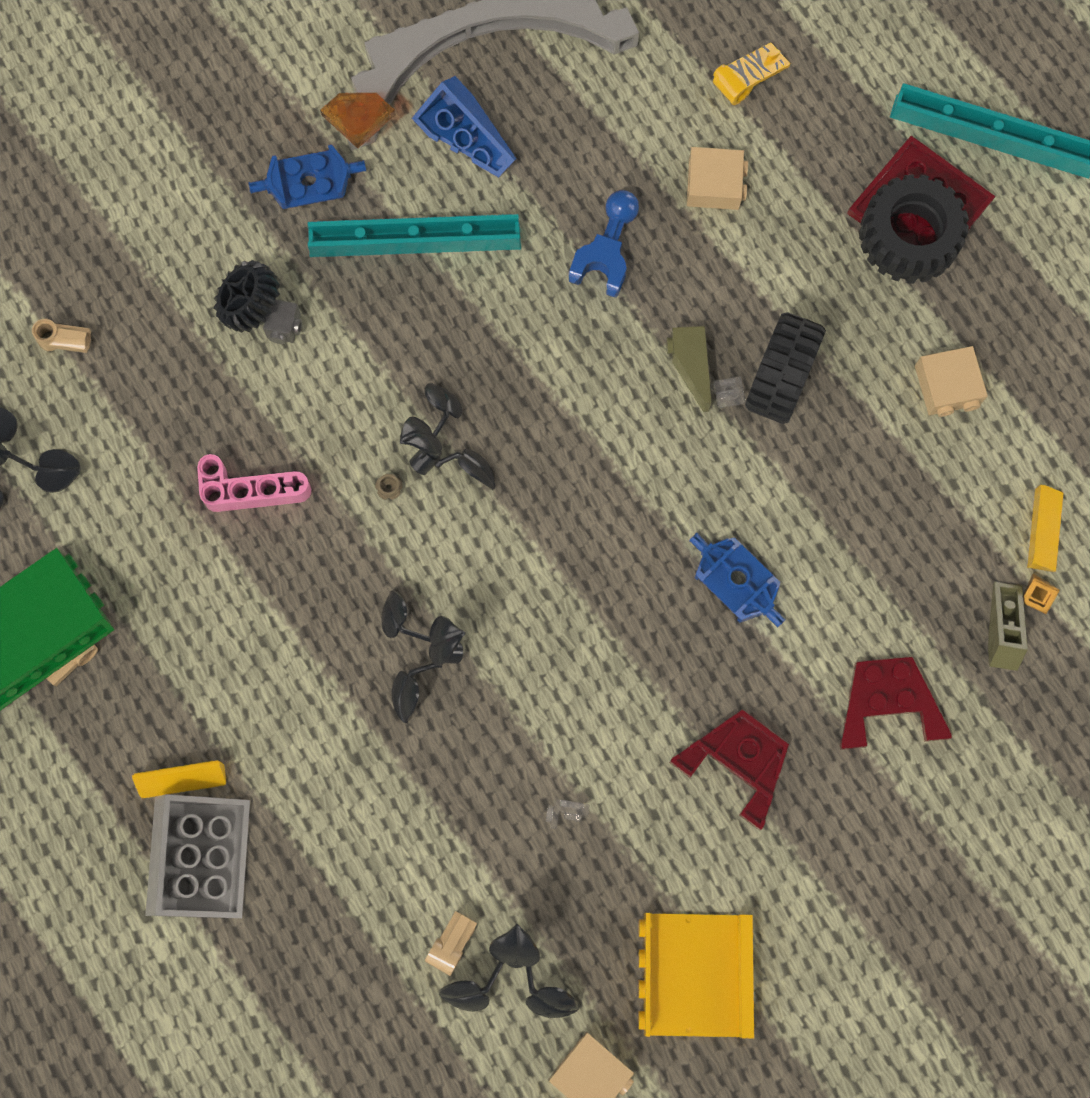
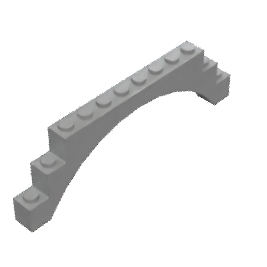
M481 0L470 2L459 9L445 11L439 16L423 19L417 24L406 28H398L392 33L375 36L369 41L364 42L366 55L372 70H364L351 77L353 90L359 105H350L338 112L340 125L351 151L376 142L385 113L407 80L422 65L443 50L472 37L495 31L516 29L555 31L584 39L615 55L638 45L639 31L627 7L620 10H612L603 16L596 0Z

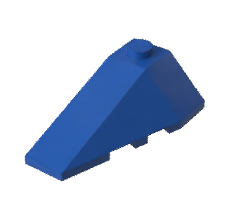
M456 76L442 81L412 117L413 121L429 138L436 142L440 139L450 145V150L457 154L459 152L471 157L472 163L498 178L516 160V157L473 94Z

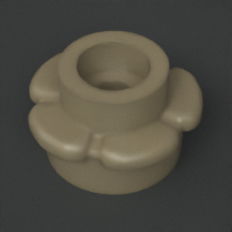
M385 474L376 481L375 488L378 490L377 494L380 498L384 500L390 498L393 500L400 495L403 484L400 478H397L394 474ZM387 485L392 486L391 489H387L386 487Z

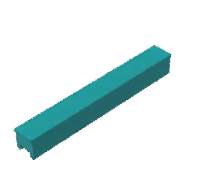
M905 83L902 84L899 93L896 95L890 118L1084 178H1090V140Z
M519 214L308 222V249L310 257L521 250Z

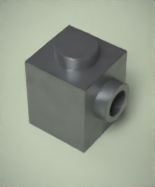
M275 299L277 305L272 307V314L267 315L263 326L266 337L277 344L293 343L295 335H299L302 328L298 304Z

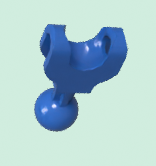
M626 190L616 191L608 197L605 209L609 222L604 235L597 234L591 244L584 245L576 251L569 271V282L576 285L581 284L587 272L592 270L603 272L608 278L606 294L614 298L618 296L626 276V263L620 254L622 242L618 240L624 224L632 222L639 212V202L636 196Z

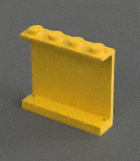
M644 913V919H639L638 924L639 937H644V950L639 949L638 966L639 968H644V980L638 981V998L644 999V1011H638V1027L640 1030H644V1036H704L754 1039L753 915Z

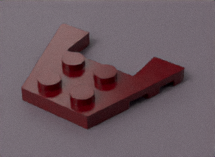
M913 657L855 663L847 713L844 719V729L840 741V750L866 748L867 739L864 718L920 713L924 742L952 739V734Z
M741 710L684 751L674 756L669 763L690 778L707 755L712 757L756 791L739 816L761 831L765 825L767 812L772 802L774 789L779 779L789 744L744 710Z

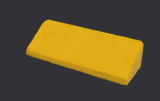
M1041 484L1035 489L1027 568L1056 572L1063 492Z
M218 760L134 773L132 775V780L141 798L226 785L225 766Z

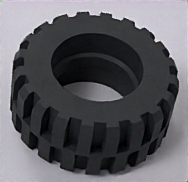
M913 174L904 175L902 180L896 177L890 180L888 185L883 184L876 194L872 196L860 223L859 239L863 241L861 244L863 253L869 254L868 262L871 266L876 264L879 267L878 272L882 275L888 273L892 275V280L898 282L900 278L906 279V283L914 284L917 279H920L922 283L931 280L932 276L938 277L943 274L946 268L952 265L961 251L969 230V226L966 224L969 220L966 211H962L964 203L961 198L956 199L954 197L955 191L951 187L946 189L942 186L943 182L938 179L931 181L928 180L929 176L925 175L914 178ZM903 213L918 215L932 226L936 241L922 246L909 244L894 232L890 218Z
M789 312L781 314L745 403L748 411L781 424L789 423L826 330L823 325Z

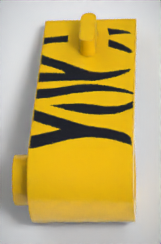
M770 42L728 65L723 64L718 67L713 74V84L732 105H737L750 94L755 85L787 69L790 66V62Z

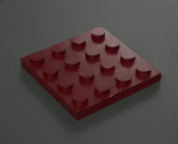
M910 136L852 204L847 214L861 223L872 196L876 194L883 184L888 185L889 181L896 177L902 180L904 175L911 174L914 175V178H919L920 175L929 176L928 180L935 181L938 179L943 182L942 186L946 189L951 187L955 191L954 197L956 199L961 198L964 203L962 211H966L969 220L966 224L969 226V229L996 196L916 138ZM910 213L898 214L890 218L894 232L903 241L920 246L936 241L932 226L924 218Z

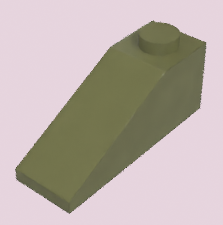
M705 326L672 328L671 336L666 338L667 354H672L673 365L702 411L709 412L711 392Z
M994 582L988 636L989 667L1018 671L1028 650L1022 586Z

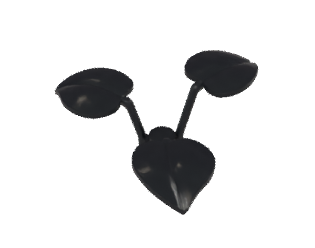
M428 383L424 388L425 396L435 408L443 411V417L433 433L428 424L417 417H409L404 422L401 429L400 444L414 446L419 449L409 460L411 467L417 473L426 475L434 466L440 468L444 463L458 459L459 465L466 473L493 491L495 489V480L492 469L488 462L475 451L464 449L462 453L456 452L440 459L442 445L437 435L447 421L449 414L457 419L461 417L462 406L450 391L433 383Z
M0 407V465L10 458L34 471H38L35 476V482L45 492L56 493L67 488L80 474L81 466L78 460L66 451L52 449L41 454L39 466H36L12 454L2 443L10 441L15 436L18 428L17 419L10 411ZM0 490V508H1V506H2V504H3V500H4V494H3V492Z
M390 591L381 617L384 634L389 638H395L400 631L403 634L431 643L429 657L433 663L412 669L408 674L405 671H400L393 682L392 702L395 712L403 723H408V719L413 714L419 698L418 683L413 677L420 672L433 668H442L444 663H460L463 657V646L460 641L465 632L445 616H438L434 620L429 636L406 629L403 626L407 618V607L404 599L398 592Z
M518 924L491 942L489 952L499 962L485 987L480 988L476 982L464 980L448 984L439 991V995L443 1000L458 1009L470 1012L483 1010L489 1005L490 1001L486 994L490 991L503 964L507 963L512 968L526 966L529 992L532 994L526 998V1005L532 1012L547 1018H562L579 1010L575 999L565 990L557 987H543L537 990L534 987L531 966L539 962L540 952L531 937Z

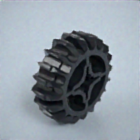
M243 261L241 265L236 264L234 270L228 271V276L222 279L221 287L217 288L219 292L214 297V300L217 302L214 305V309L217 311L216 317L219 318L220 322L224 323V326L242 333L244 331L250 332L252 328L258 329L260 322H266L267 315L272 314V307L277 305L275 299L280 295L277 291L280 287V284L277 282L278 276L268 266L258 261Z

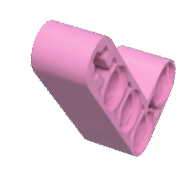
M212 454L205 455L198 462L199 495L206 507L213 512L301 503L306 501L311 495L310 483L301 472L294 471L228 479L226 467L218 456ZM219 466L215 474L207 475L208 468ZM301 483L299 491H294L296 484ZM282 484H285V486H286V487H284L286 493H284ZM275 486L276 491L273 494H263L265 488ZM239 490H249L244 498H236ZM213 492L221 493L218 500L208 501L209 496Z

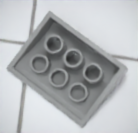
M166 794L155 797L145 916L242 918L250 800Z

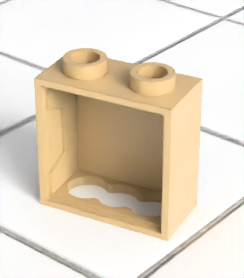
M691 147L688 168L687 206L739 210L741 201H746L747 185H743V177H747L748 161H744V150Z
M973 346L921 356L915 364L928 415L938 414V417H944L953 414L954 410L963 408L965 412L973 411L980 408V405L988 397Z
M586 1031L548 1080L567 1098H615L618 1093L623 1096L634 1083L631 1079L634 1073Z

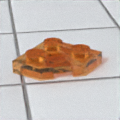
M339 93L320 110L321 115L357 148L361 147L396 115L395 109L377 93Z

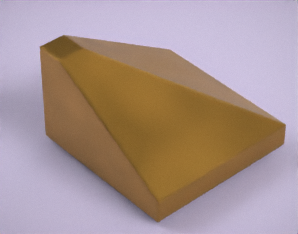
M1032 574L1023 595V602L1025 605L1047 614L1060 589Z

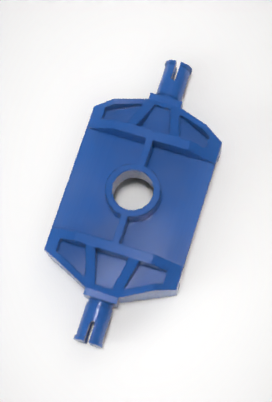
M328 145V151L277 160L275 155L271 158L267 178L265 180L248 182L251 194L267 190L268 194L271 193L283 209L343 198L346 193L348 178H351L350 174L366 172L365 162L363 160L350 164L348 162L345 163V160L333 145ZM306 176L316 178L315 183L311 186L303 185L302 180Z
M696 533L689 540L702 555L694 578L696 580L699 579L738 617L737 620L740 623L766 615L778 628L786 620L773 608L775 606L773 602L778 592L780 581L735 537L708 545ZM735 571L744 573L746 582L741 585L735 584L731 580V574Z

